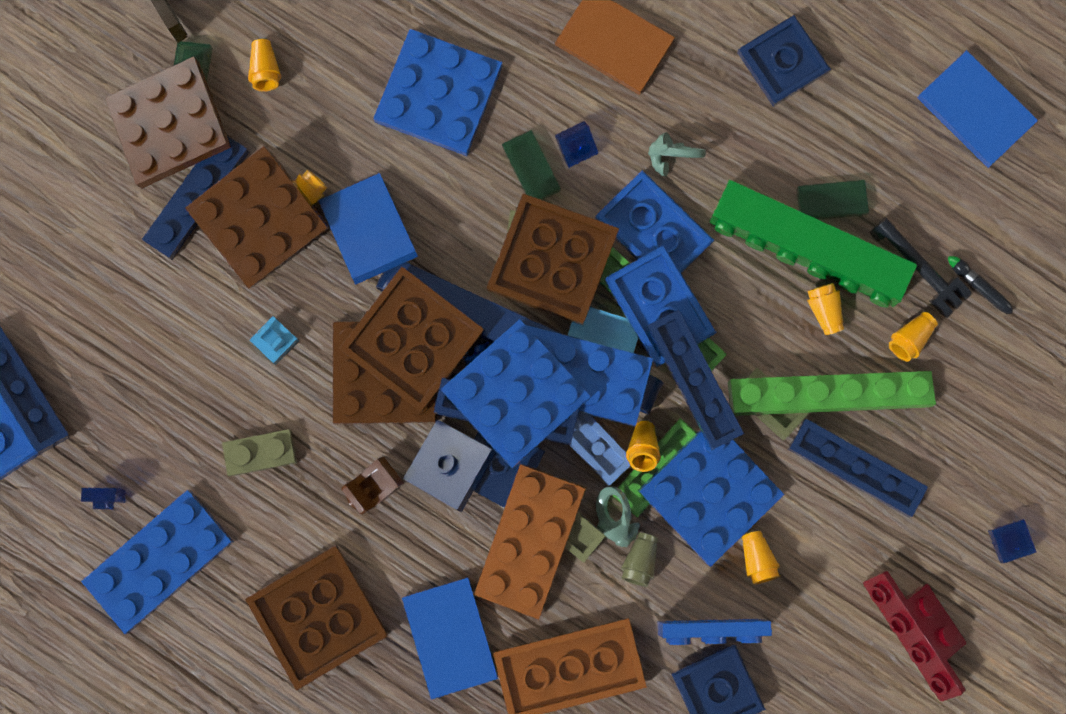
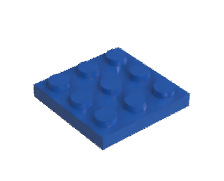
M409 29L373 120L377 124L467 156L503 67L502 62Z
M520 319L441 388L444 395L512 469L591 398L587 391Z
M701 430L638 490L649 504L710 567L784 496L783 492L734 440L711 451Z

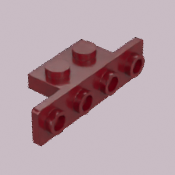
M888 571L881 572L865 580L863 585L871 599L875 602L889 623L890 628L897 635L911 660L916 664L940 701H945L961 696L966 689L947 660L966 645L967 642L928 583L918 587L905 598Z

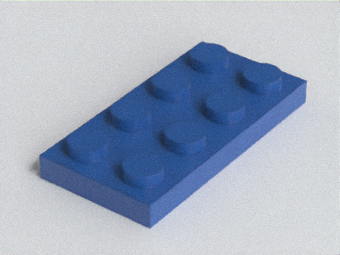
M526 325L591 396L579 408L578 412L636 426L653 358Z
M186 490L81 582L122 632L129 634L234 541L192 491Z

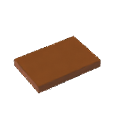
M582 0L557 38L555 46L640 95L673 44L675 37L612 0Z

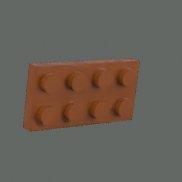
M520 464L474 595L539 620L587 487L531 466Z
M629 618L493 652L508 714H545L647 688Z

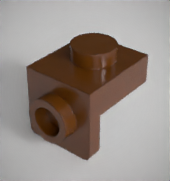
M383 456L374 461L354 480L342 486L341 489L346 495L348 503L363 515L379 506L401 487L404 482Z

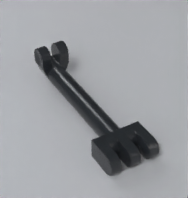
M884 217L870 231L871 236L877 241L886 237L906 260L917 264L915 270L937 292L929 302L944 317L948 318L953 313L951 308L945 303L946 300L956 309L962 305V301L955 292L964 299H968L972 295L971 291L958 277L953 278L947 283L887 217Z

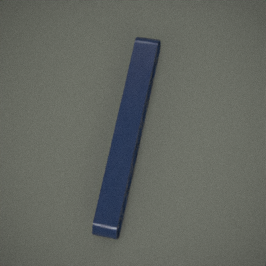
M407 262L383 272L375 287L382 292L402 266L484 328L485 331L480 338L490 343L497 340L519 319L525 325L559 333ZM650 374L640 412L646 414L651 413L664 384L663 381Z

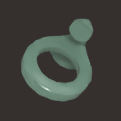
M665 132L659 135L656 141L651 144L648 154L655 171L659 172L661 176H667L669 164L668 162L661 161L662 155L703 158L706 155V149L686 147L683 143L673 144L671 137Z
M606 487L601 490L596 500V512L599 519L597 527L608 539L614 541L616 545L627 547L636 539L640 524L639 522L630 524V505L621 489ZM611 495L617 496L622 503L623 512L618 521L613 520L608 513L607 503Z

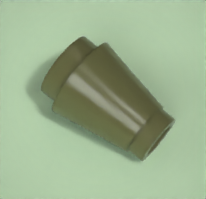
M638 533L637 539L621 567L623 571L621 579L634 585L648 587L649 581L654 579L657 537L647 533Z

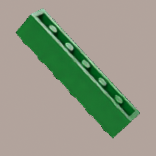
M730 179L709 222L722 235L741 237L746 240V245L755 250L764 251V249L774 252L777 254L776 258L789 265L798 263L808 268L807 272L810 275L819 279L831 278L839 282L838 286L841 289L854 294L858 291L870 296L869 300L872 303L884 308H888L889 305L894 307L901 302L917 267V264Z

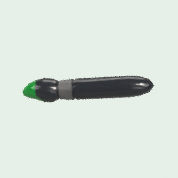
M956 256L948 257L949 264L958 276L963 277L968 284L998 310L1006 314L1013 313L1011 303L978 273L970 269L966 261Z

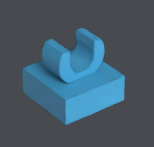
M274 316L250 339L275 365L299 342Z

